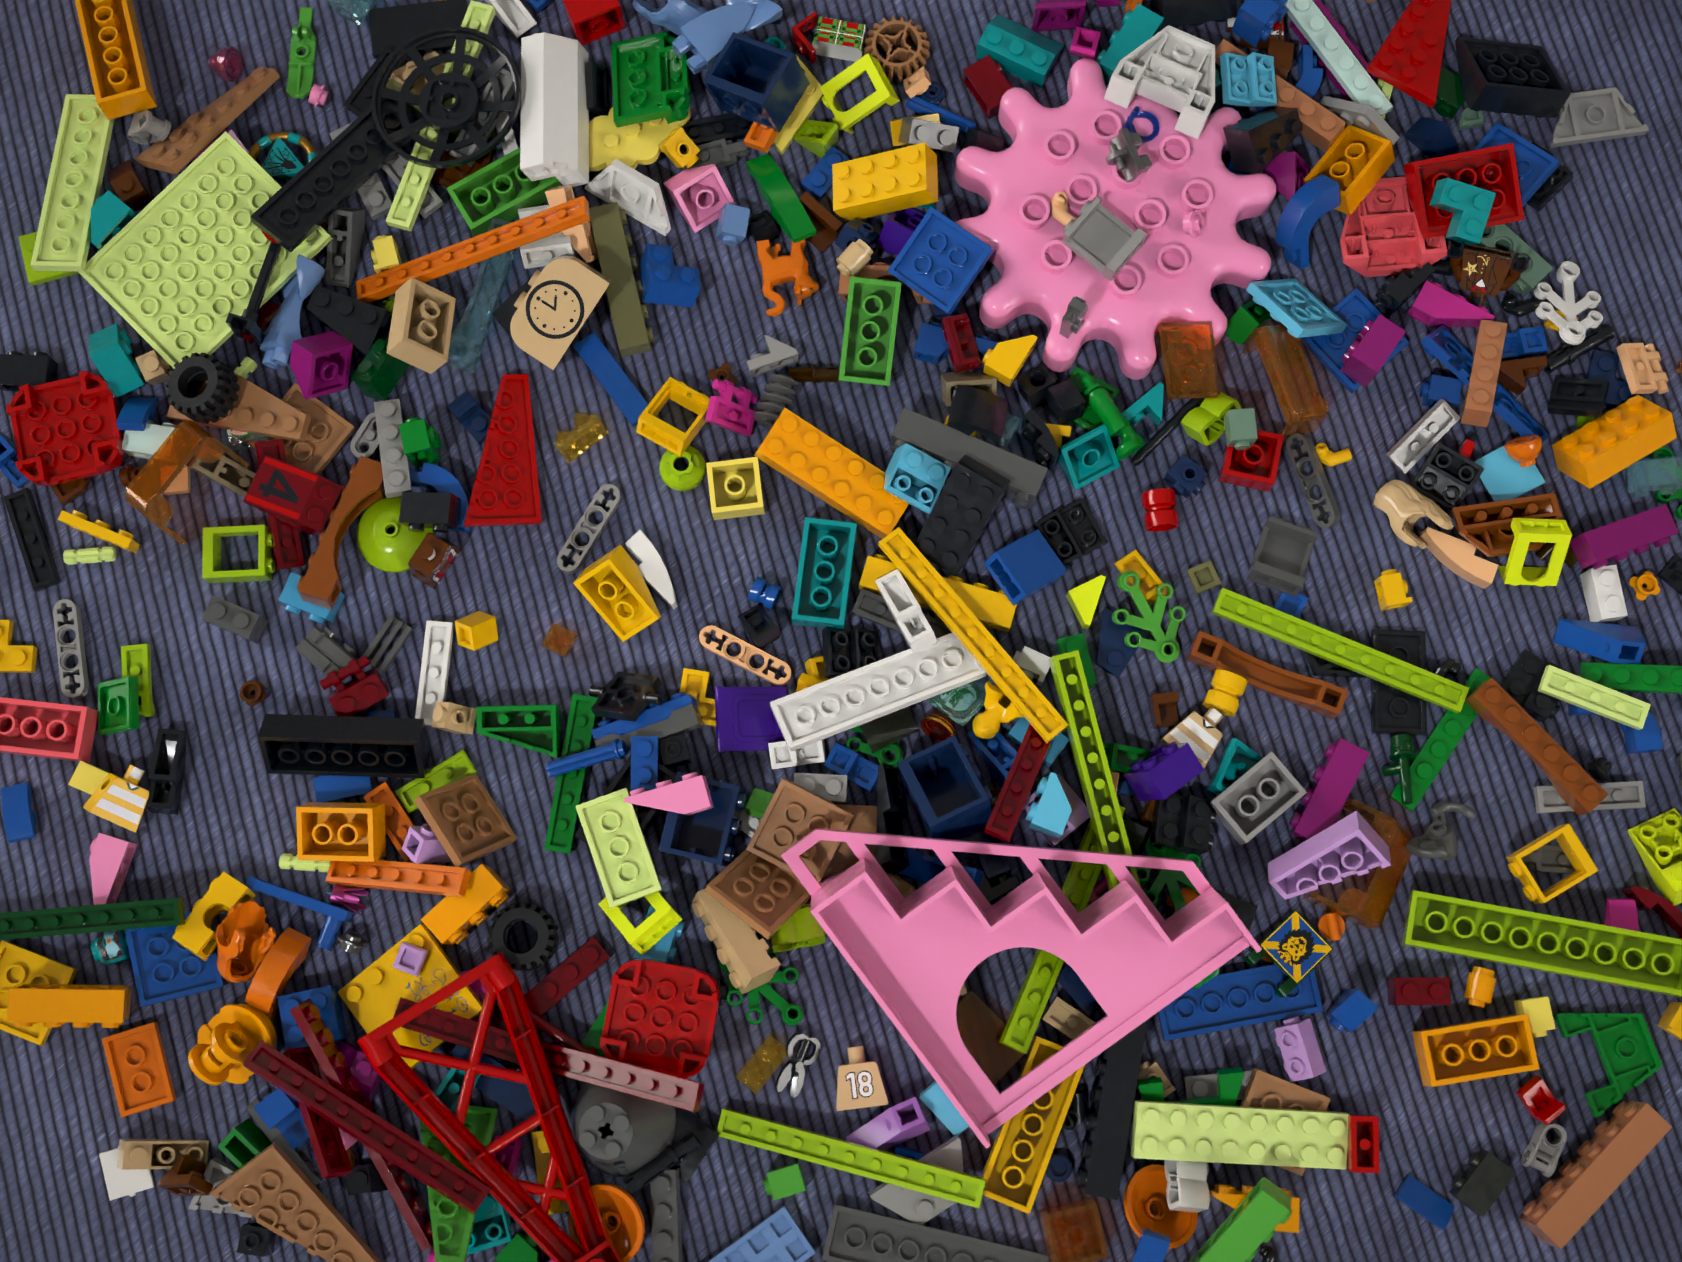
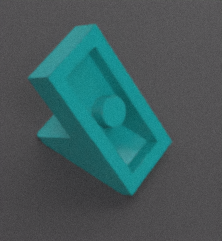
M1159 382L1122 413L1130 424L1132 423L1135 426L1147 415L1157 427L1160 425L1163 412L1164 385Z

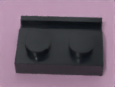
M1555 377L1550 395V403L1547 406L1548 414L1602 417V409L1605 406L1610 387L1609 381Z

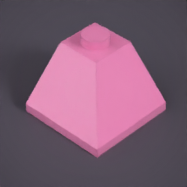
M715 164L683 170L663 183L675 206L694 233L717 220L720 210L726 203L736 205Z

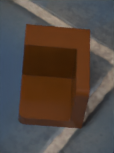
M1177 691L1152 694L1148 697L1153 729L1177 726L1179 724L1176 704L1179 702Z

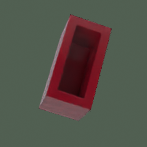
M989 55L965 68L962 81L987 118L991 119L999 113L1003 94L1007 90L1014 88V85L1011 81H1006L1002 75L1003 71L997 61L993 62Z
M1387 978L1388 1005H1451L1449 978Z

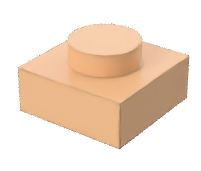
M924 66L914 72L912 76L903 80L905 92L910 98H913L915 95L923 94L931 85L929 73Z

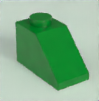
M1254 300L1249 301L1241 306L1227 322V336L1233 342L1242 345L1272 319L1270 312L1264 306L1255 303Z
M521 1230L494 1259L497 1262H542L541 1248L537 1246L538 1244L527 1233Z

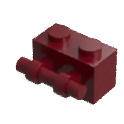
M367 655L359 659L354 658L348 662L349 665L338 671L333 670L327 673V677L319 681L324 690L331 686L336 688L329 692L328 700L338 716H353L389 696V687L377 668L373 667L366 672L363 670L364 667L371 664ZM352 674L357 676L345 684L342 681Z

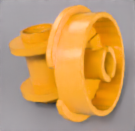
M227 1004L220 1009V1012L208 1024H203L200 1027L197 1038L198 1044L188 1053L189 1065L194 1074L207 1084L220 1085L224 1081L244 1084L255 1073L244 1067L243 1061L260 1040L276 1050L277 1035L275 1028L268 1016L258 1008L247 1004Z

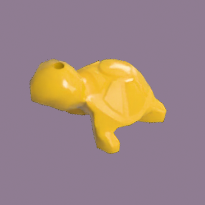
M987 681L985 684L986 695L984 700L986 711L979 713L972 722L974 734L981 739L993 738L998 733L1001 723H1009L1016 718L1024 717L997 684L992 685L990 681Z

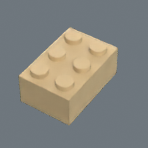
M411 277L395 293L386 353L430 374L448 361L456 298Z

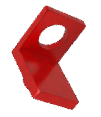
M816 12L792 27L794 47L800 55L804 54L811 63L816 61V50L804 35L817 27L818 14Z

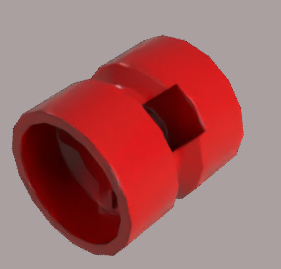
M1154 489L1141 494L1142 506L1144 510L1148 511L1144 515L1146 531L1160 532L1179 527L1178 512L1172 509L1176 506L1174 489Z

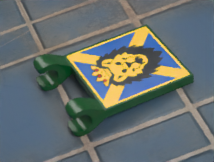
M1295 909L1259 944L1262 949L1257 953L1253 949L1244 959L1252 966L1266 954L1288 977L1275 989L1276 994L1283 998L1334 949Z

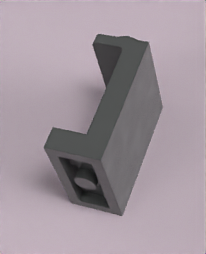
M1269 517L1262 528L1246 580L1296 597L1304 585L1305 578L1303 577L1312 547L1318 538V533L1313 532L1308 527L1288 523L1280 517Z

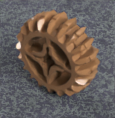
M893 15L891 21L888 22L883 17L881 25L875 23L873 30L867 32V38L864 40L865 49L863 54L865 56L868 53L878 59L890 83L893 77H897L901 83L904 76L906 78L910 77L912 73L924 66L925 68L926 60L930 56V42L927 41V33L922 32L921 24L914 26L913 18L909 22H905L904 15L900 20H896ZM907 39L914 43L917 49L916 52L911 50V46L907 44ZM878 46L887 54L886 60L879 55L877 51Z

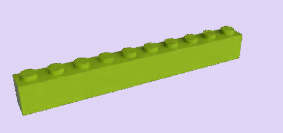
M1079 650L1052 656L1049 658V663L1063 717L1069 724L1067 732L1098 851L1132 855ZM1102 864L1110 891L1120 882L1108 865ZM1125 866L1140 886L1136 867Z

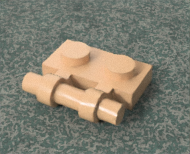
M1622 343L1616 348L1631 394H1648L1656 390L1659 394H1663L1669 391L1666 383L1668 382L1666 372L1662 371L1660 365L1661 356L1655 350L1653 343L1645 346L1643 343Z

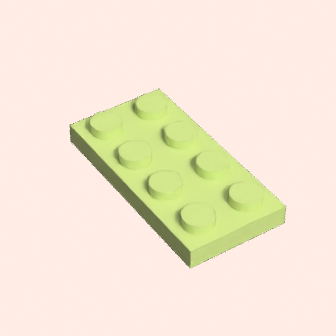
M627 788L575 806L610 908L662 890L634 806L624 801V798L630 796Z

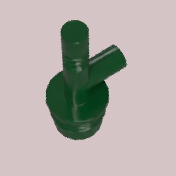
M1394 735L1390 738L1391 754L1389 759L1398 762V764L1382 767V773L1385 777L1399 774L1401 802L1404 805L1413 803L1409 761L1416 759L1417 755L1414 752L1411 735Z

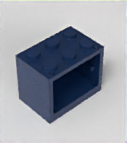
M734 32L702 81L720 110L748 121L756 122L759 125H764L777 132L781 131L810 84L804 69L797 61L795 53L788 49H778L769 42L762 43L756 41L750 35H740Z
M955 735L897 762L904 786L931 838L959 840L985 828L994 808L993 797L988 786H983L980 779L982 778L976 764L971 763L964 742L959 744Z
M677 772L675 783L683 781L682 776L686 775V773ZM706 778L714 808L691 815L668 811L658 851L728 866L729 861L733 862L737 847L733 846L735 835L739 836L741 833L743 821L739 820L741 810H745L749 795L746 794V789L741 786Z

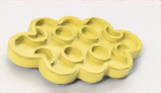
M613 107L608 116L595 117L589 122V171L596 172L602 170L616 159L633 169H636L638 164L649 165L654 163L658 159L660 152H663L658 147V144L675 128H679L689 121L691 116L690 107L688 109V116L684 120L675 121L670 124L667 123L665 118L616 127Z

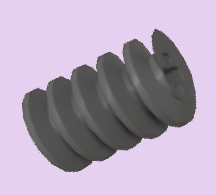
M771 374L768 376L770 384L764 386L766 393L761 394L760 399L762 402L757 404L758 411L753 414L755 421L768 430L772 428L785 408L784 404H793L788 395L796 396L797 394L791 387L799 386V384L784 375Z

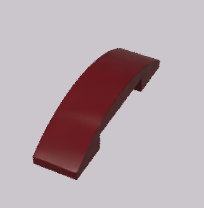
M1629 886L1621 890L1629 899L1636 901V907L1640 911L1652 908L1682 939V912L1660 895L1642 887Z

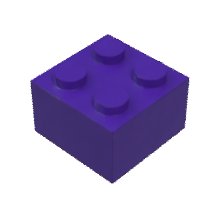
M1172 742L1168 745L1161 743L1151 748L1149 756L1145 759L1139 758L1131 763V769L1123 775L1139 801L1162 800L1169 797L1201 773L1204 768L1188 743L1177 744Z

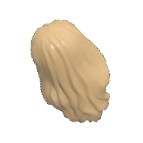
M1392 480L1381 487L1375 495L1373 505L1388 515L1392 530L1398 538L1408 545L1419 546L1421 549L1428 547L1413 532L1414 526L1420 518L1429 517L1438 526L1446 530H1452L1454 527L1450 516L1433 500L1425 497L1404 481Z

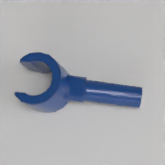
M1127 780L1119 782V795H1133V789Z

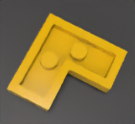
M0 620V673H35L37 647L33 645H12L14 622L11 620Z
M684 668L679 693L685 692L686 695L695 696L704 725L716 727L715 699L706 698L710 672Z

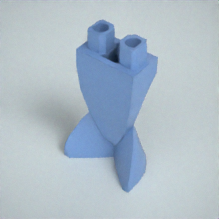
M727 0L726 6L708 11L681 27V35L672 42L673 49L680 57L689 50L694 54L686 60L689 69L694 74L704 69L709 71L733 32L742 35L746 31L775 22L782 18L783 9L771 0Z
M301 254L297 256V273L281 288L285 300L273 316L260 347L261 350L266 352L262 364L275 370L279 369L280 365L288 366L291 358L292 341L302 339L299 320L303 301L312 293L325 273V269Z

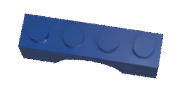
M922 322L913 359L938 365L949 355L941 324ZM979 335L974 337L980 360L982 361L988 349L994 350L997 343L986 336Z

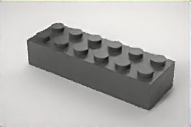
M907 408L903 409L891 436V450L895 452L896 448L907 443L951 467L947 478H950L959 460L964 455L969 456L1011 480L1001 499L1006 498L1012 501V504L1020 509H1026V507L1032 509L1048 471L1046 467L973 436H968L959 430Z

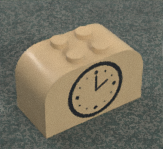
M560 256L551 260L542 272L538 269L535 271L528 282L532 286L528 293L523 291L514 304L518 308L510 324V331L514 342L520 349L554 370L609 286L611 280L576 257Z

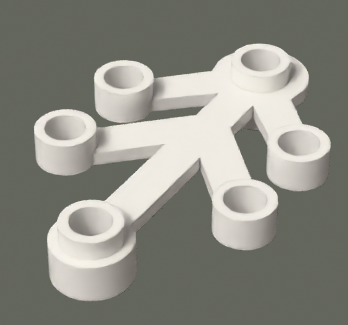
M1564 261L1556 271V278L1562 284L1563 299L1546 282H1540L1537 285L1534 295L1541 300L1548 299L1565 315V319L1555 312L1554 307L1548 302H1541L1535 313L1541 319L1551 320L1560 329V337L1566 343L1578 345L1585 339L1586 330L1597 328L1603 321V316L1598 311H1590L1586 318L1580 322L1577 321L1576 316L1587 308H1596L1601 301V296L1595 291H1589L1583 299L1575 303L1573 282L1580 274V269L1575 263Z

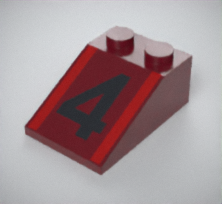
M265 455L242 502L308 534L316 536L322 532L342 486L318 474Z

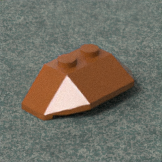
M1555 493L1452 508L1458 533L1487 557L1510 554L1514 540V534L1510 527L1513 518L1560 520L1562 517ZM1530 542L1528 551L1540 550L1544 543Z

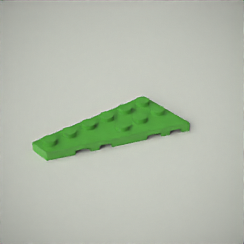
M468 1106L464 1125L484 1146L492 1142L498 1109ZM419 1118L422 1144L474 1177ZM427 1185L436 1262H466L476 1213L474 1215Z

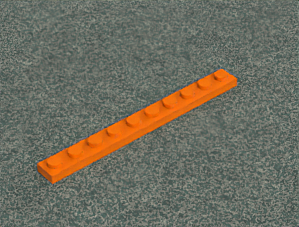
M583 195L356 281L357 300L366 303L377 301L395 294L396 290L411 277L425 283L590 221L589 202Z

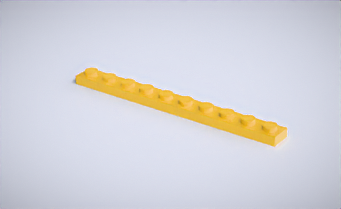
M900 527L879 541L878 546L1043 740L1048 743L1064 731L1069 724Z

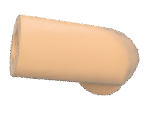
M1058 191L1051 199V213L1055 220L1066 226L1072 219L1076 221L1077 218L1068 213L1067 194Z

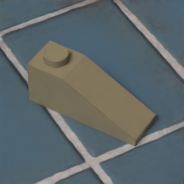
M207 445L199 447L188 466L193 471L243 498L255 476V473Z

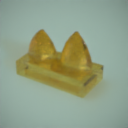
M575 412V428L571 431H557L556 443L554 445L568 464L608 434V431L595 413L589 415L583 412Z
M769 1035L737 1074L736 1078L753 1093L757 1094L787 1057L786 1047L772 1035Z

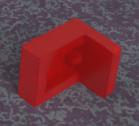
M1536 1075L1516 1092L1531 1117L1546 1125L1556 1120L1566 1110L1564 1103L1555 1099L1543 1079Z

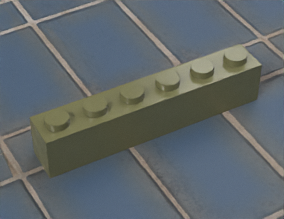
M617 202L589 208L590 221L602 275L611 280L606 293L621 356L627 357L652 351L650 342H654L652 328L646 327L645 319L649 318L646 303L641 304L639 295H643L641 280H636L634 272L638 271L635 256L630 257L629 248H633L630 233L625 234L623 226L628 224L625 210H620Z

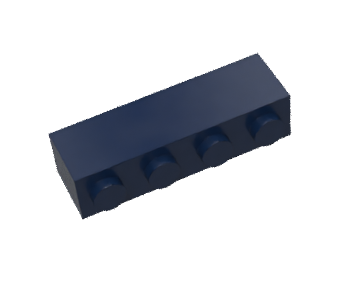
M456 1045L449 1056L469 1060L471 1049ZM485 1053L481 1055L480 1063L522 1072L521 1068L516 1065L514 1068L507 1065L504 1059ZM480 1075L475 1088L523 1120H527L536 1114L526 1084Z

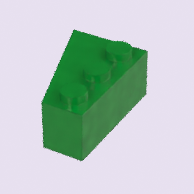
M560 704L476 707L478 734L525 747L526 749L541 752L555 758L561 757Z

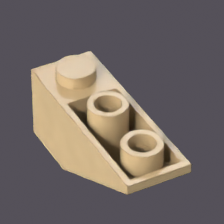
M119 1139L117 1167L122 1170L171 1169L182 1156L189 1155L205 1163L207 1168L209 1140Z

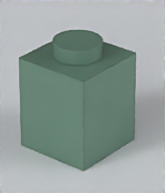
M1254 408L1232 409L1226 412L1224 425L1227 447H1235L1236 450L1250 448L1258 439Z

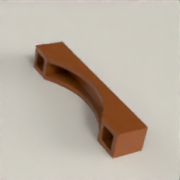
M360 456L358 463L353 464L350 470V480L347 486L344 485L341 489L337 508L334 507L330 513V523L327 529L323 530L320 534L318 549L309 558V568L305 576L302 575L299 579L297 589L303 601L333 610L343 588L338 570L339 549L343 537L351 523L361 512L385 496L381 462Z
M1202 631L1195 635L1185 659L1214 672L1216 669L1235 673L1248 681L1247 685L1330 719L1340 715L1349 690L1324 680L1300 675L1266 663L1239 650L1225 640Z
M1492 677L1482 682L1466 697L1465 702L1483 720L1504 733L1539 766L1555 787L1559 796L1578 815L1590 813L1608 795Z

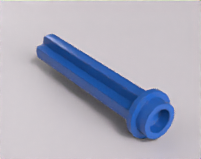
M614 739L613 743L550 761L545 768L549 777H555L615 758L619 760L624 759V756L628 755V748L624 740Z

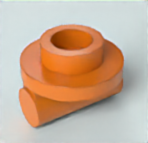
M1336 912L1326 913L1318 921V931L1324 938L1330 939V941L1340 940L1345 931V922Z

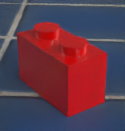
M1348 1115L1346 1171L1353 1173H1380L1379 1116Z

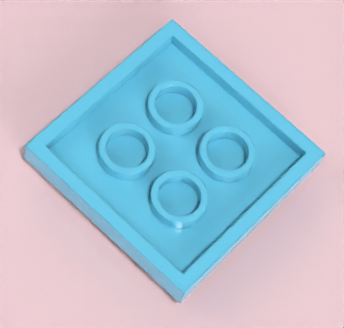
M1295 278L1251 282L1246 289L1253 296L1255 303L1264 306L1270 312V316L1286 326L1288 333L1296 338L1342 333L1347 326L1345 322Z

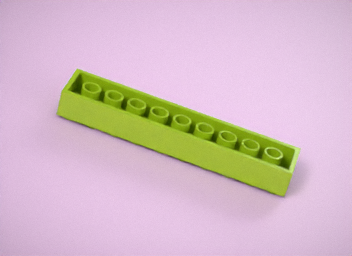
M1412 890L1409 892L1401 945L1682 997V939Z

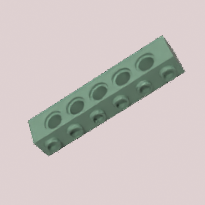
M1505 224L1485 227V237L1482 236L1480 244H1476L1490 248L1500 247L1504 251L1519 253L1518 258L1522 261H1526L1530 257L1526 270L1522 272L1520 278L1511 286L1515 292L1521 293L1524 297L1553 269L1548 262Z

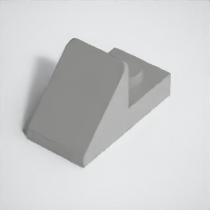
M764 335L769 354L758 353L750 358L751 360L746 361L752 378L799 362L797 349Z

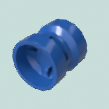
M758 576L751 587L748 600L754 603L760 602L765 608L772 610L780 596L782 587L777 584H768L764 578Z

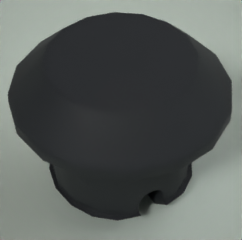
M1600 757L1595 763L1587 764L1588 772L1597 780H1607V773L1612 769V764L1610 762L1605 764L1607 759Z

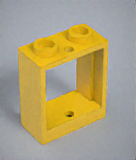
M669 377L639 416L636 433L681 457L707 422L705 418L710 398L688 387L685 383ZM669 399L698 414V417L686 433L656 417Z
M1570 824L1555 827L1506 857L1509 861V870L1516 878L1520 879L1524 886L1522 889L1525 896L1531 902L1533 901L1534 904L1546 903L1598 871ZM1556 838L1575 872L1541 891L1521 858Z

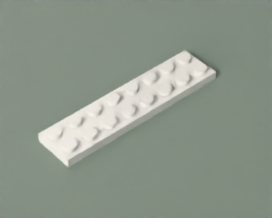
M950 633L937 638L935 644L915 654L911 649L905 650L770 702V707L791 752L986 677V671L957 637Z

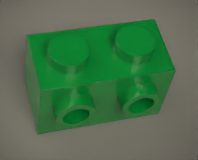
M418 417L407 419L406 423L399 424L405 455L415 467L423 466V462L432 464L441 461L438 448L442 447L439 434L435 433L433 425L429 426L425 419Z

